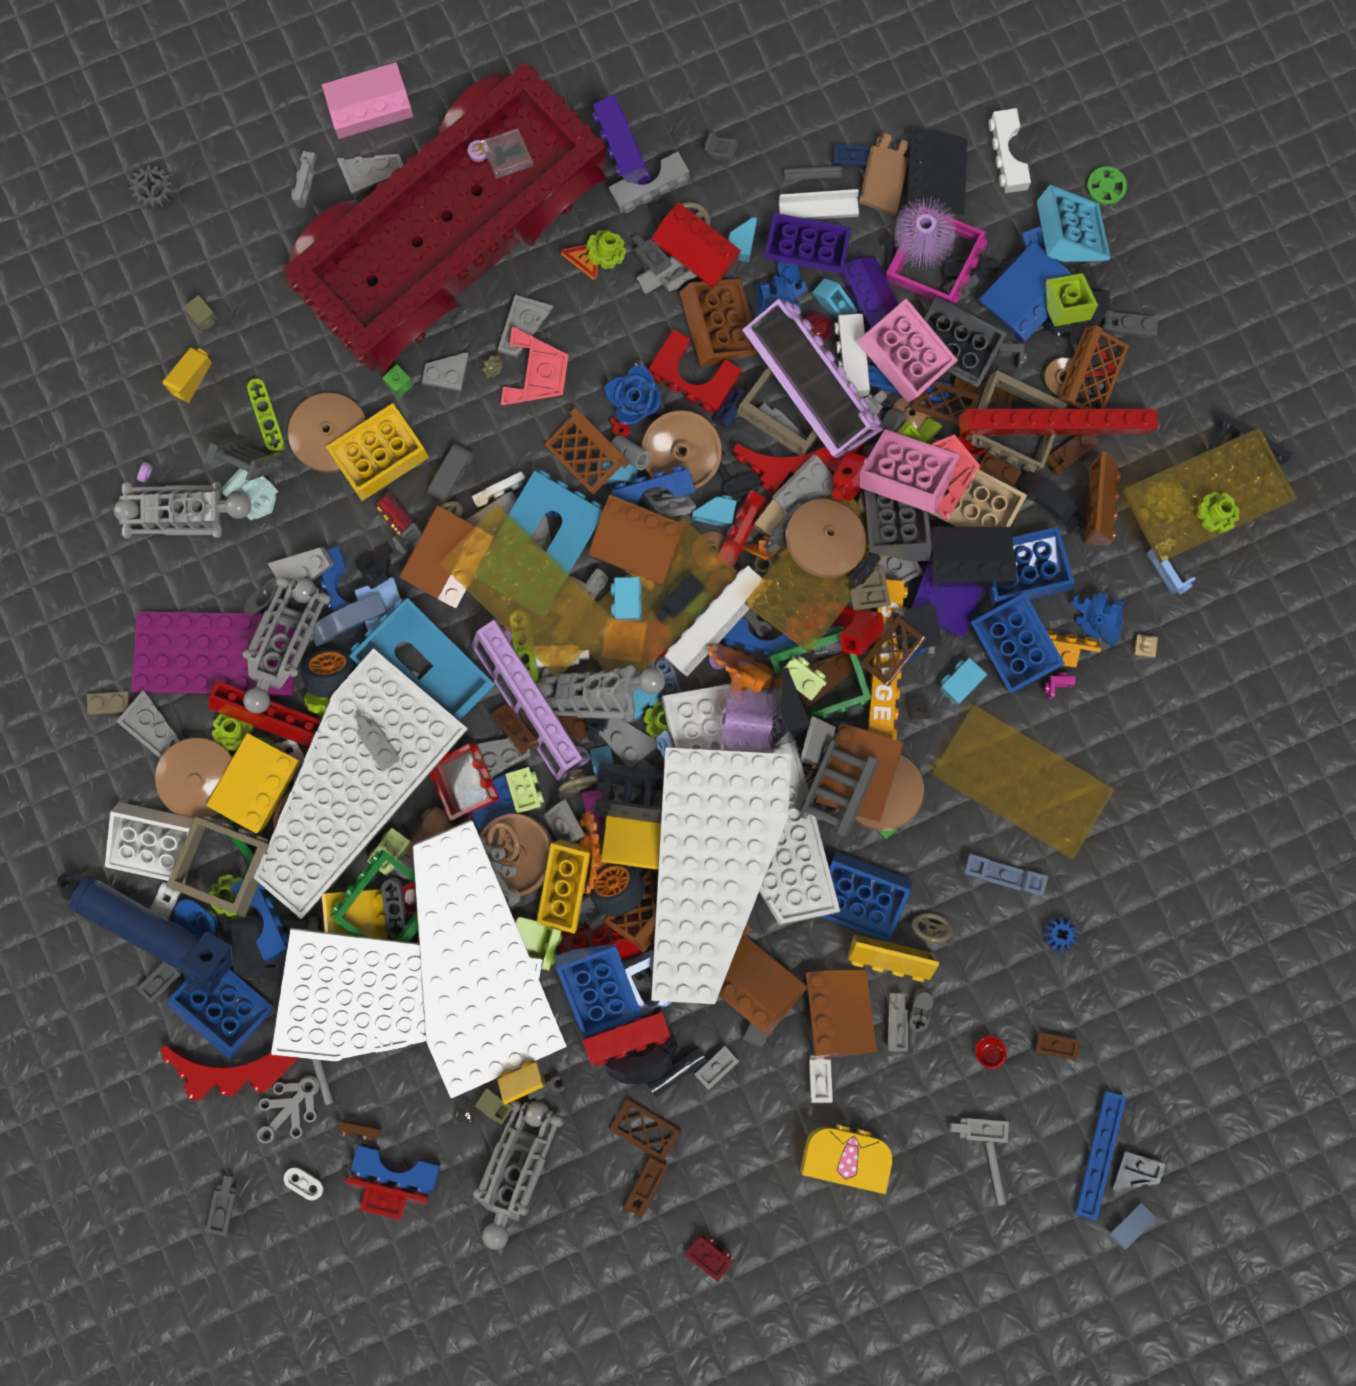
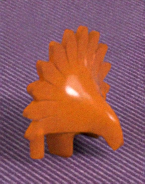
M710 643L706 649L709 651L708 655L716 659L715 662L717 664L725 666V670L729 672L731 692L735 694L733 698H736V702V694L738 697L740 695L741 698L743 691L745 690L746 693L747 688L759 693L762 688L768 689L775 678V670L764 663L756 662L753 656H746L739 649L735 651L729 645L724 647L719 643H716V645Z
M586 811V814H582V819L577 821L581 828H585L586 832H583L585 836L577 841L576 844H580L591 853L583 892L590 894L591 889H594V880L597 879L596 871L607 863L601 862L603 841L599 839V834H596L597 822H594V815L590 811Z

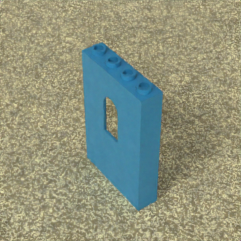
M540 470L539 473L534 471L473 577L544 617L596 529L603 512V506L595 501H592V503L584 500L586 496L576 490L574 493L567 490L568 486L559 480L556 483L549 479L550 475ZM549 511H555L561 515L562 525L545 553L528 542L543 516Z
M402 598L394 605L396 610L391 615L386 613L380 619L381 625L377 629L373 627L365 634L367 639L362 644L358 642L351 648L352 654L349 657L359 665L374 648L460 721L496 684L409 598L405 600ZM400 642L411 643L433 665L420 680L395 656V648Z

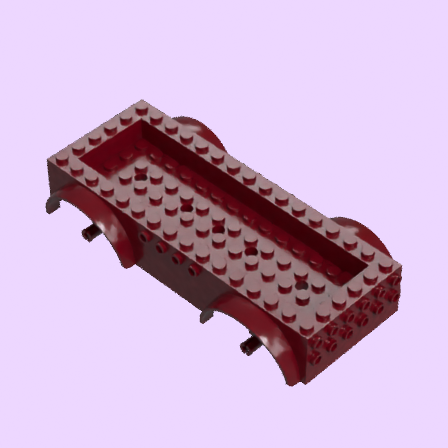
M524 62L510 75L497 73L473 84L462 93L448 110L441 123L438 136L432 142L424 144L418 154L410 156L404 166L395 169L391 177L386 181H381L376 189L363 201H345L320 214L307 226L296 241L290 254L289 264L283 268L286 273L284 278L287 280L290 288L295 293H299L302 301L308 307L311 306L315 311V315L328 325L327 327L332 334L337 335L347 350L350 349L356 360L361 365L364 364L370 372L376 368L381 374L385 375L394 360L414 340L416 343L421 342L420 337L422 340L426 337L424 331L449 312L462 308L456 298L523 240L533 247L545 229L562 212L564 215L569 214L568 211L571 212L574 206L571 204L598 183L609 181L603 172L606 169L604 141L599 136L595 137L591 133L592 129L590 126L578 119L579 116L572 108L569 109L559 94L555 95L550 84L538 77L539 74L533 66L529 67ZM475 140L483 141L488 148V156L481 162L473 161L468 154V146ZM519 144L521 150L527 152L525 157L515 156L497 169L495 168L493 163L496 157L494 149L500 146L502 153ZM371 278L378 279V283L375 286H369L367 281Z

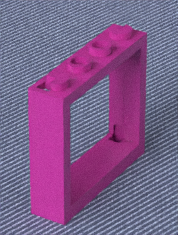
M946 218L950 224L956 225L948 226L951 229L955 227L954 230H951L956 232L954 234L976 242L950 295L899 275L906 262L905 259L910 255L908 253L905 257L904 255L907 251L901 252L900 250L904 249L902 247L901 249L899 248L886 273L887 281L931 300L935 295L951 304L957 303L962 294L961 288L963 285L966 286L970 279L969 273L971 269H975L978 264L980 251H984L987 246L986 232L953 218Z

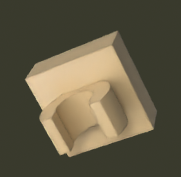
M1136 635L1134 656L1155 658L1158 637Z

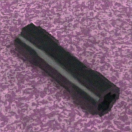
M696 1046L686 1053L683 1058L674 1063L666 1074L652 1082H648L647 1085L657 1098L670 1089L673 1084L690 1072L696 1071L708 1061Z

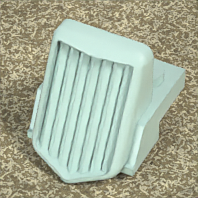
M240 468L222 487L225 497L228 499L230 495L236 493L247 496L252 507L246 517L251 521L271 514L276 501L277 489L263 476L251 481L245 480L248 471Z

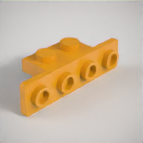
M1047 631L1065 663L1063 666L1076 667L1080 649L1101 651L1100 642L1095 638L1086 637L1083 639L1077 638L1073 634H1065L1064 636L1058 635L1053 631Z

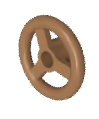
M496 822L490 827L487 834V843L495 847L501 846L511 852V855L505 856L499 861H513L518 856L520 850V840L515 829L505 822ZM499 828L500 837L498 842L494 844V832Z

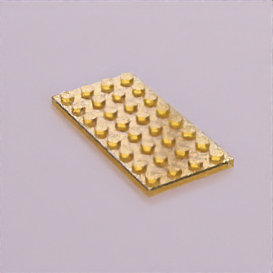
M1260 428L1122 490L1159 563L1222 535L1217 530L1212 533L1202 526L1203 520L1197 516V507L1203 503V498L1213 492H1218L1219 495L1227 493L1230 497L1234 498V505L1240 511L1239 520L1234 523L1233 529L1297 499Z
M831 492L826 499L839 502L848 507L856 514L864 527L866 549L860 561L862 562L870 552L866 512H861L858 503L854 500H836ZM787 548L749 595L744 604L811 653L851 600L850 590L855 586L849 583V577L857 569V566L841 577H818L802 569L794 561ZM878 561L877 564L872 568V571L875 569V567L878 565L880 561Z
M498 505L440 562L470 594L555 676L562 674L614 621Z
M685 518L680 523L686 526L687 531L664 585L628 572L623 577H639L641 579L642 620L617 621L611 613V605L615 604V596H612L610 590L568 631L586 650H589V653L607 672L614 671L616 668L624 669L632 665L641 675L695 622L699 615L709 608L713 600L718 599L723 593L724 588L737 578L738 572ZM692 573L706 589L680 615L675 616L673 619L669 616L661 623L655 617L662 609L659 605Z
M975 705L971 707L931 774L1071 860H1074L1114 792V789Z

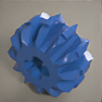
M1058 917L1057 922L1055 919H1051L1050 923L1052 926L1045 925V929L1049 933H1043L1044 937L1049 936L1045 944L1053 943L1051 950H1055L1058 946L1059 952H1063L1064 947L1068 951L1071 950L1070 943L1073 945L1077 944V941L1072 939L1079 936V933H1073L1072 931L1077 926L1072 925L1069 927L1071 920L1067 919L1064 922L1063 917ZM1058 930L1064 931V939L1057 938Z

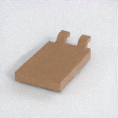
M884 133L882 137H877V146L870 148L859 203L894 216L898 212L908 158L903 156L909 142L900 140L899 144H894V150L887 148L892 135Z

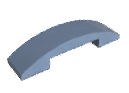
M381 594L352 603L316 622L312 634L316 646L334 639L336 635L367 620L371 621L388 613Z
M972 854L968 856L964 874L980 880L1039 896L1044 895L1048 880L1046 875L1025 871Z

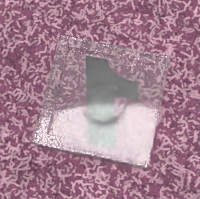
M518 129L481 141V146L496 179L533 166L532 158Z

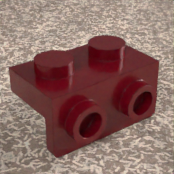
M700 1234L687 1250L685 1256L718 1282L727 1269L733 1265L734 1262L731 1259L733 1255L724 1248L718 1249L715 1246L716 1242L707 1234L704 1237Z

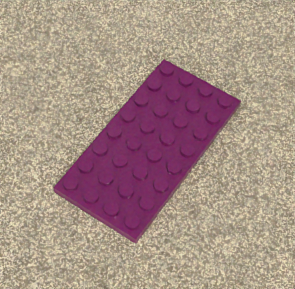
M136 612L131 692L141 693L144 690L146 693L210 694L217 681L246 692L256 688L258 682L250 679L248 659L243 658L242 654L244 650L249 648L264 614ZM278 624L275 633L283 634L286 627ZM290 629L287 637L292 639L295 630ZM279 641L275 643V646L278 649H283L286 644ZM260 645L257 648V652H259L261 648ZM269 660L267 665L269 667H276L278 662ZM289 676L279 690L269 687L268 695L294 696L295 677Z

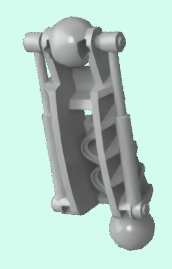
M214 482L212 485H165V487H132V484L124 483L122 484L123 496H119V501L114 506V515L119 520V525H123L122 537L126 539L132 537V534L212 535L214 538H220L223 531L221 513H228L232 518L241 519L250 513L252 506L248 497L241 493L230 495L226 501H222L223 489L220 482ZM132 492H143L141 495H131ZM135 501H141V519H137L139 517L140 508ZM163 502H169V505L163 506ZM202 504L203 508L199 511V506ZM184 505V510L181 512V506ZM163 511H169V518H163ZM131 525H142L145 529H132Z
M282 576L277 578L276 583L279 587L268 610L265 611L249 648L243 651V658L248 659L249 677L258 682L256 688L247 691L243 700L244 706L251 713L259 714L267 710L270 705V697L267 693L269 687L279 690L289 676H297L299 672L297 667L313 634V627L323 605H327L331 600L330 595L323 592L319 593L320 589L308 578H299L297 580L292 578L291 581ZM283 588H288L284 599H279ZM290 596L299 603L309 602L304 613L286 607ZM317 599L319 604L315 610V613H313L311 610L313 608L315 600ZM277 605L279 607L278 610L273 611L275 606ZM311 619L310 624L308 626L306 622L307 620ZM278 624L286 627L283 634L275 633ZM290 629L295 630L292 639L287 637ZM281 641L286 646L283 649H278L275 643ZM260 645L261 648L259 652H257V648ZM275 660L278 662V665L276 667H269L267 662Z
M632 665L624 669L616 668L614 671L609 672L603 670L601 672H584V674L553 673L550 668L543 669L541 679L536 684L551 708L559 709V711L553 710L556 716L623 719L625 722H631L636 707L633 697L634 690L642 688L648 694H656L663 689L665 677L662 671L657 668H648L640 676V672ZM579 691H583V695L579 696Z
M515 1100L510 1102L514 1106L501 1139L494 1149L480 1186L473 1192L474 1198H477L487 1210L497 1213L494 1223L486 1226L482 1237L484 1244L493 1250L503 1248L508 1242L509 1233L505 1227L508 1218L519 1221L520 1215L525 1216L528 1214L529 1209L527 1205L545 1163V1156L557 1127H561L564 1124L563 1117L553 1116V1111L549 1110L548 1106L539 1100L531 1101L530 1103L524 1102L523 1105ZM520 1112L515 1128H511L516 1114ZM525 1121L532 1127H541L538 1136L522 1131ZM550 1123H551V1125H552L551 1130H550V1132H549V1135H548L547 1139H545V1138H546V1135H547V1132H548V1129H549V1126H550ZM510 1132L511 1134L509 1136V1139L507 1143H505L508 1133ZM515 1150L522 1152L519 1163L511 1161ZM515 1169L520 1172V1177L517 1181L512 1176ZM508 1189L513 1192L511 1201L507 1200L505 1196Z

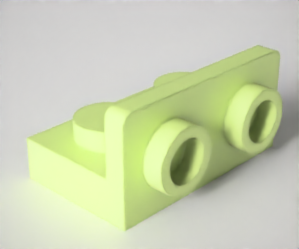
M793 656L784 668L788 667L796 689L812 701L820 689L827 684L826 679H824L826 675L817 668L815 671L808 666L810 663L803 657L797 658Z
M527 767L505 774L517 814L542 808L540 803L544 802L541 790L537 791L535 783H538L535 771L531 772L530 768Z
M391 828L390 831H387L382 836V841L378 847H375L370 852L367 862L371 863L369 861L370 858L377 851L380 852L381 849L397 861H400L406 849L408 850L409 845H412V842ZM385 861L379 871L389 876L395 867Z

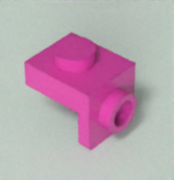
M1057 673V676H1050L1047 682L1045 681L1044 693L1047 694V698L1052 699L1055 697V687H1073L1075 685V676H1069V673Z

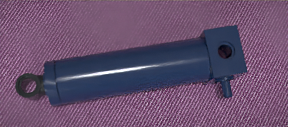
M65 872L57 879L60 895L64 899L71 900L70 909L73 912L184 973L185 982L188 983L183 990L186 995H191L195 988L211 995L234 963L230 944L207 931L201 937L93 876H88L80 882L74 873ZM72 884L71 887L65 888L66 885Z

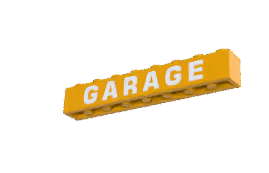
M886 580L891 606L876 608V612L883 614L884 632L874 641L873 647L893 623L892 612L906 609V607H903V599H907L908 587L904 586L905 581ZM890 638L880 648V652L892 650ZM893 638L894 650H898L897 638ZM895 652L896 664L899 663V659H902L903 652ZM892 653L880 654L882 666L893 665ZM878 654L872 659L873 667H879ZM894 667L882 668L883 675L888 678L893 672ZM902 670L889 686H885L878 678L871 674V699H869L867 731L894 740L897 737V728H894V720H898L899 711L898 708H895V702L900 697L897 679H901Z

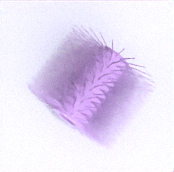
M931 200L928 214L927 204L925 214V205L923 203V208L919 207L918 211L914 209L915 213L912 210L911 216L907 215L906 219H901V222L904 221L903 225H897V228H895L899 230L903 226L901 231L895 232L897 233L895 235L899 236L896 238L902 240V243L897 245L904 248L900 250L903 253L911 248V251L908 253L912 254V258H914L915 254L918 256L916 259L920 256L919 267L922 253L923 263L925 254L927 264V259L931 260L932 256L936 258L935 254L937 257L939 256L937 252H941V249L938 246L942 247L943 250L952 247L949 245L945 247L944 244H949V241L954 242L951 238L955 237L953 236L955 234L949 233L955 227L952 229L948 227L950 226L946 224H950L946 219L948 217L945 216L944 219V216L943 218L941 216L939 219L943 212L939 214L938 209H936L935 213L930 211Z
M744 690L741 698L740 695L738 697L736 694L737 702L736 698L733 699L735 694L731 692L732 696L729 701L728 694L730 696V692L727 693L726 698L725 691L722 716H719L721 717L720 727L723 731L721 735L724 738V743L725 738L727 741L725 746H730V748L732 747V749L737 751L740 749V752H742V749L738 748V744L741 746V739V742L744 741L742 746L745 745L746 740V743L749 741V746L746 744L747 748L750 747L751 749L752 747L757 752L761 753L762 751L764 753L763 743L765 747L766 740L768 746L769 734L771 736L770 732L772 727H774L772 726L774 722L773 715L770 714L773 708L770 709L769 703L768 705L766 704L768 699L765 700L764 698L763 700L762 697L760 699L757 696L755 698V695L748 692L745 693Z

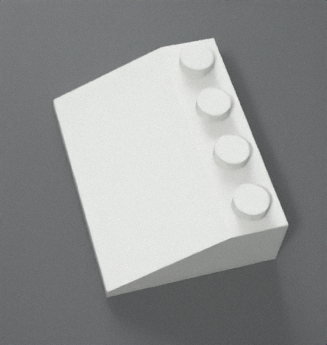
M119 802L110 812L105 867L168 881L195 818ZM187 871V873H186V875H185V878H184L182 884H185V883H186L187 876H188V871Z

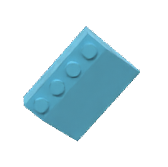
M1049 185L1037 200L1047 256L1063 262L1108 261L1111 257L1099 203Z

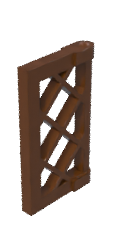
M934 381L929 387L935 388L938 391L927 395L924 390L915 398L912 410L960 425L959 419L954 416L963 413L967 409H976L981 396ZM944 391L957 397L946 401L942 392ZM940 394L944 403L933 407L929 398ZM961 398L971 400L972 404L965 407ZM927 399L931 408L928 409L920 406L921 401ZM959 400L963 409L952 413L948 404ZM943 406H946L950 415H946L935 410Z
M897 616L860 665L878 678L885 686H889L926 640V637ZM898 625L904 628L903 635L893 636V632ZM907 636H914L918 639L912 648L908 646ZM905 637L906 649L894 650L893 638ZM890 638L892 650L880 652V648ZM906 651L905 657L899 664H896L895 652ZM892 653L893 665L882 666L880 654ZM878 654L879 667H873L869 662ZM894 667L893 672L886 678L882 673V668Z
M630 1098L625 1100V1104L609 1129L662 1163L682 1131ZM631 1106L638 1110L640 1115L628 1117L627 1110ZM643 1116L656 1121L658 1126L646 1128ZM641 1117L644 1129L632 1132L629 1120ZM627 1120L630 1133L617 1128L620 1122ZM661 1127H665L673 1132L670 1138L664 1139ZM659 1128L662 1140L650 1143L647 1131ZM645 1131L647 1144L635 1139L632 1134ZM663 1143L664 1149L660 1154L653 1150L650 1145Z

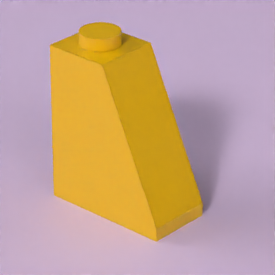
M190 348L162 382L171 395L187 403L190 402L212 363L208 353L199 348L197 351Z

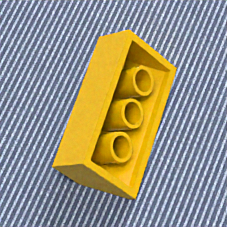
M565 840L551 843L537 919L538 924L576 933L591 854L580 844Z

